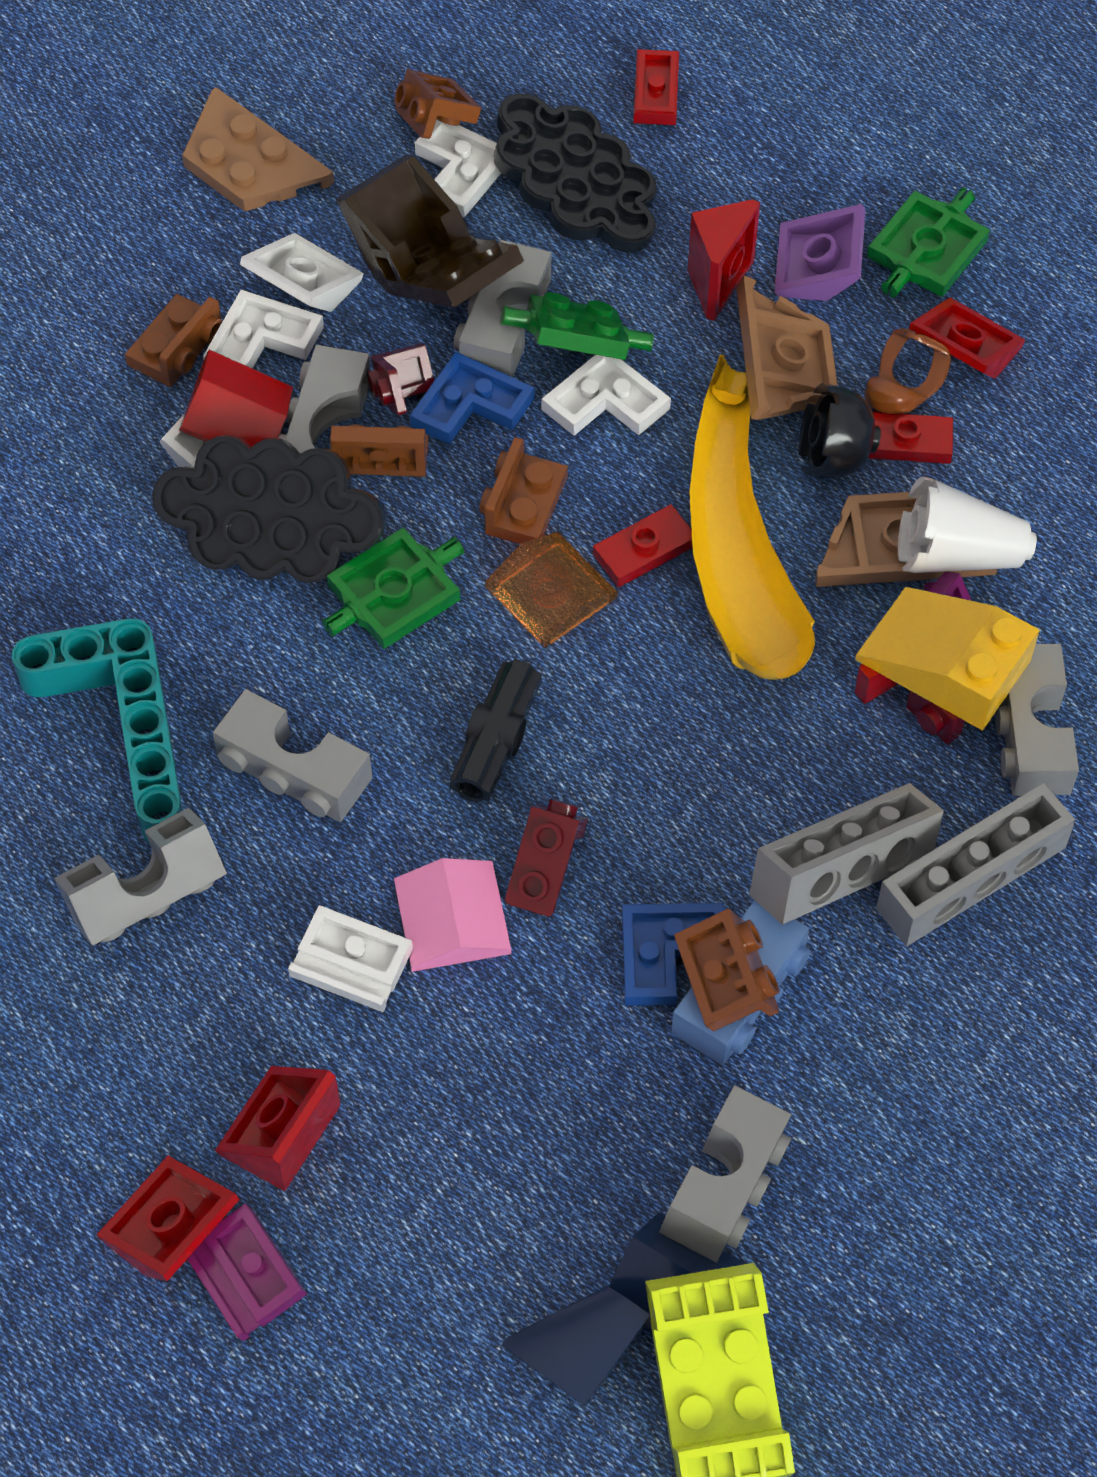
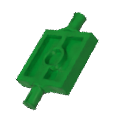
M960 188L950 203L932 200L914 191L868 246L867 258L892 271V274L881 285V289L886 295L890 292L891 298L897 297L901 289L909 281L922 286L940 297L946 294L989 238L990 229L971 220L965 214L967 208L975 201V195L971 190L966 194L967 188Z
M548 292L544 296L530 294L527 310L503 306L501 311V325L526 329L527 332H531L535 336L536 342L539 345L626 360L629 348L650 352L653 346L654 334L652 332L631 330L627 326H623L618 311L602 301L591 300L587 304L571 302L568 297L562 294Z
M403 527L327 575L328 587L342 601L344 607L322 620L327 633L329 632L331 637H334L345 628L356 623L365 628L383 649L392 645L460 601V589L445 574L443 566L464 554L461 543L457 542L456 537H451L450 540L436 549L429 550V548L417 543Z

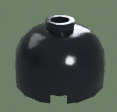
M821 383L813 391V393L821 394L817 404L807 403L800 430L799 455L808 457L809 466H801V469L808 476L841 478L856 472L864 465L869 453L877 451L881 430L879 426L875 425L873 411L863 397L853 390Z

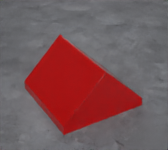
M753 199L691 213L687 271L704 314L709 320H716L742 277L745 276L755 260L760 202Z
M271 1066L215 1151L228 1161L286 1191L341 1106L336 1076L330 1070Z

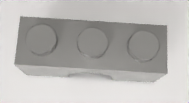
M500 240L501 243L517 245L524 262L470 297L468 303L469 317L466 324L459 323L454 337V349L459 350V353L513 377L525 348V329L501 325V311L503 306L527 310L530 294L544 296L547 293L551 283V252Z
M1061 644L1035 645L1031 662L995 713L996 732L998 735H1005L1006 748L1001 750V772L1003 778H1010L1012 796H1023L1042 783H1045L1054 795H1071L1079 772L1073 727H1049L1039 722L1033 715V713L1038 711L1060 709L1067 687Z
M245 689L213 731L217 757L220 762L236 773L245 771L258 778L265 788L275 794L283 795L286 793L301 801L302 805L312 814L319 817L327 815L341 823L372 780L370 754L329 732L321 743L309 752L295 754L285 751L281 747L290 736L287 710Z
M190 808L145 830L151 845L152 855L148 866L139 875L128 879L117 878L115 872L100 855H97L54 878L77 928L91 946L119 937L125 931V928L144 918H152L164 913L170 907V904L189 894H197L209 889L215 880L227 874L206 824Z
M734 1085L712 1126L702 1152L721 1161L729 1170L730 1175H711L692 1165L669 1207L659 1233L716 1263L726 1244L736 1249L751 1220L742 1215L747 1203L758 1207L771 1181V1178L764 1175L763 1172L768 1162L778 1167L792 1139L783 1134L792 1114Z

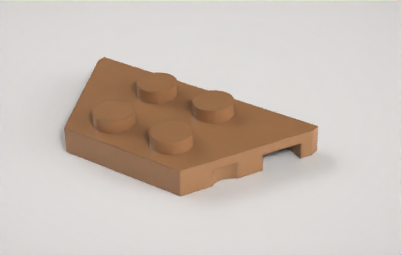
M217 87L211 91L182 155L186 169L244 212L265 206L270 201H283L297 197L296 189L319 183L321 188L324 189L334 184L332 170Z
M743 276L736 289L751 419L761 420L806 409L807 403L816 405L821 394L813 393L818 385L825 383L838 386L829 324L812 314L801 311L796 304L781 295L775 303L753 289L757 282L756 280Z
M910 492L848 496L841 512L840 521L834 528L829 540L828 549L823 561L817 568L815 577L816 587L938 579L943 572L903 571L902 567L907 563L901 562L898 559V535L903 511L912 512L916 498L908 497ZM997 569L949 572L960 573L961 577L996 575Z

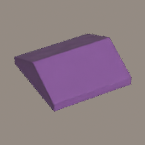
M863 204L780 223L775 293L778 297L781 295L786 298L828 301L861 278L865 208Z

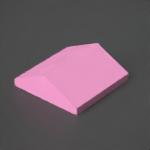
M441 858L394 878L404 936L412 940L413 950L409 956L411 972L511 954V946L493 861Z

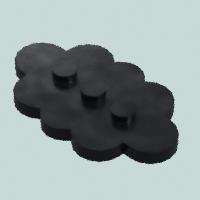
M519 93L510 95L501 102L496 123L502 136L499 137L493 155L494 164L499 172L507 178L520 182V196L525 203L532 208L548 212L549 222L554 230L572 240H588L599 236L610 247L622 252L640 251L650 244L656 224L655 218L648 208L651 206L657 190L656 180L644 167L630 162V149L625 142L613 135L602 133L601 124L596 116L579 106L565 105L552 109L538 97Z
M233 435L216 436L205 442L199 449L194 467H175L164 472L155 482L152 492L153 506L158 516L168 525L188 529V548L193 558L202 566L219 570L238 564L246 574L258 580L271 579L286 571L296 580L305 583L319 582L327 578L328 574L339 567L343 551H363L375 545L382 537L386 526L385 511L380 501L371 493L350 488L349 467L345 459L336 451L327 448H312L299 453L290 442L281 438L264 439L251 446L244 439Z

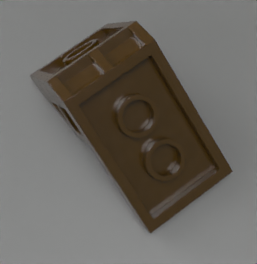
M412 155L402 156L336 198L373 278L388 294L454 308L524 262L517 245L497 242V240L477 239L471 236L457 205Z

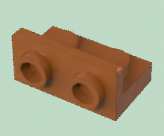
M407 69L403 82L398 84L395 91L394 102L396 111L421 138H431L436 119L453 126H459L461 121L477 124L481 107L454 79Z
M176 294L125 353L127 366L171 388L182 374L186 375L191 371L197 356L211 343L222 324L219 301L208 297L201 306Z
M357 424L331 426V450L336 451L345 459L350 474L426 477L428 435L425 434V429H415L407 426H397L394 428L365 427Z
M514 437L509 451H501L495 467L496 482L493 488H485L480 502L479 513L485 515L486 535L539 549L568 478V466L524 454V439Z
M728 908L674 934L706 1027L716 1031L758 1010H761L769 1017L780 1012L774 997L780 992L779 986L770 968L762 964L758 950L763 948V943L757 928L751 920L744 921Z

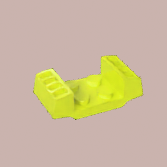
M755 1263L645 1281L655 1355L676 1476L788 1477L794 1474L795 1469L789 1432L784 1430L781 1424L763 1314L769 1313L762 1273Z

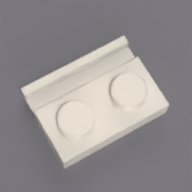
M319 905L298 947V954L294 962L290 963L288 971L290 977L384 1012L390 993L394 991L413 950V943L410 939Z

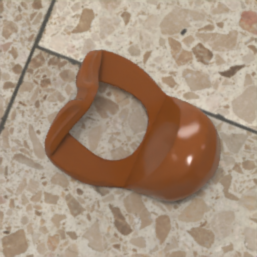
M906 328L894 330L883 349L880 358L879 375L872 376L867 381L864 390L865 400L875 410L887 414H904L913 411L943 385L951 362L949 350L936 340L922 334H916L913 330ZM909 339L934 350L929 373L925 381L916 388L901 385L893 376L894 361Z

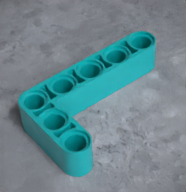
M123 619L31 635L21 639L14 646L11 658L21 689L27 695L47 697L116 685L134 806L143 838L150 844L145 830L183 811L159 663L150 627L144 621L138 619ZM132 648H140L133 652H127V650ZM85 656H92L91 658L86 660H79L80 658ZM44 664L43 666H41V667H39V668L30 669V668H32V667L35 666V665ZM139 688H147L142 692H133ZM145 729H155L147 734H139L140 731ZM153 770L162 771L155 776H145V774ZM160 812L169 813V815L162 819L151 818Z

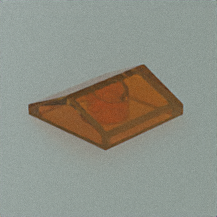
M559 532L521 543L485 581V587L544 648L618 598V592Z

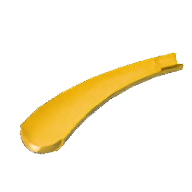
M720 354L705 396L695 440L689 491L693 555L708 616L731 662L738 668L746 669L759 678L778 680L796 674L809 661L815 645L812 629L815 621L791 584L770 543L753 493L748 456L750 404L746 372L732 369L727 364L725 356Z

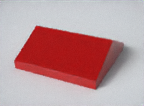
M951 297L912 321L908 328L915 331L916 334L928 336L943 344L952 356L994 379L998 377L1014 358L1025 342V339Z
M209 349L179 431L204 442L216 436L233 435L244 439L251 446L264 439L278 438L288 414L293 386Z
M168 1155L96 1235L104 1244L145 1276L168 1281L240 1199L234 1192Z

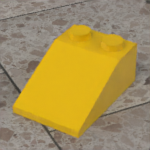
M905 587L858 651L855 660L983 731L1031 662L1040 629L997 606Z

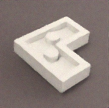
M436 119L431 138L419 137L415 142L416 155L444 168L435 178V181L457 205L463 218L501 174L494 164L493 155L497 143L460 125L453 126Z
M240 290L204 353L203 359H205L206 353L210 349L253 369L264 347L306 360L324 328L323 316Z
M594 355L541 399V410L572 435H576L605 410L636 434L640 435L669 411L671 405V398L623 360Z

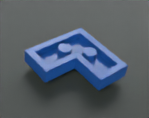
M455 352L410 414V427L425 429V434L449 445L472 413L513 430L535 399V387Z
M724 903L622 904L625 1006L676 1005L675 958L682 957L674 934L724 911Z

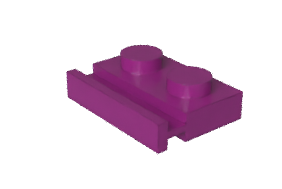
M246 1203L219 1222L188 1258L189 1263L232 1331L242 1341L249 1338V1334L259 1326L264 1327L307 1295V1292L259 1218Z

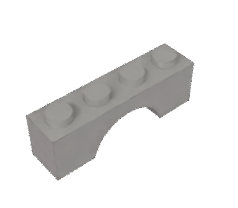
M315 345L311 361H304L301 368L299 386L302 389L299 398L293 397L289 405L288 424L290 426L288 433L280 434L279 438L290 442L299 453H302L308 449L315 448L314 445L319 436L330 426L343 420L361 417L370 388L367 379V371H370L369 354Z

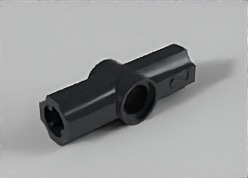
M517 659L503 662L485 703L479 702L471 715L466 732V744L450 778V788L460 794L463 799L475 803L483 800L489 801L492 793H494L497 782L500 780L508 758L513 759L521 746L526 730V717L542 683V674L537 672L527 662Z

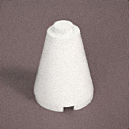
M920 477L912 486L908 497L916 498V502L912 512L903 511L898 535V559L901 562L907 563L902 567L903 571L925 573L1020 568L1025 560H1030L1033 557L1037 537L1035 532H1031V526L1028 521L933 478Z

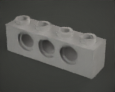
M908 783L758 848L749 896L782 925L883 880L933 851L936 846L944 810L911 783Z
M1042 783L883 880L876 910L907 947L1065 849L1076 819L1047 785Z

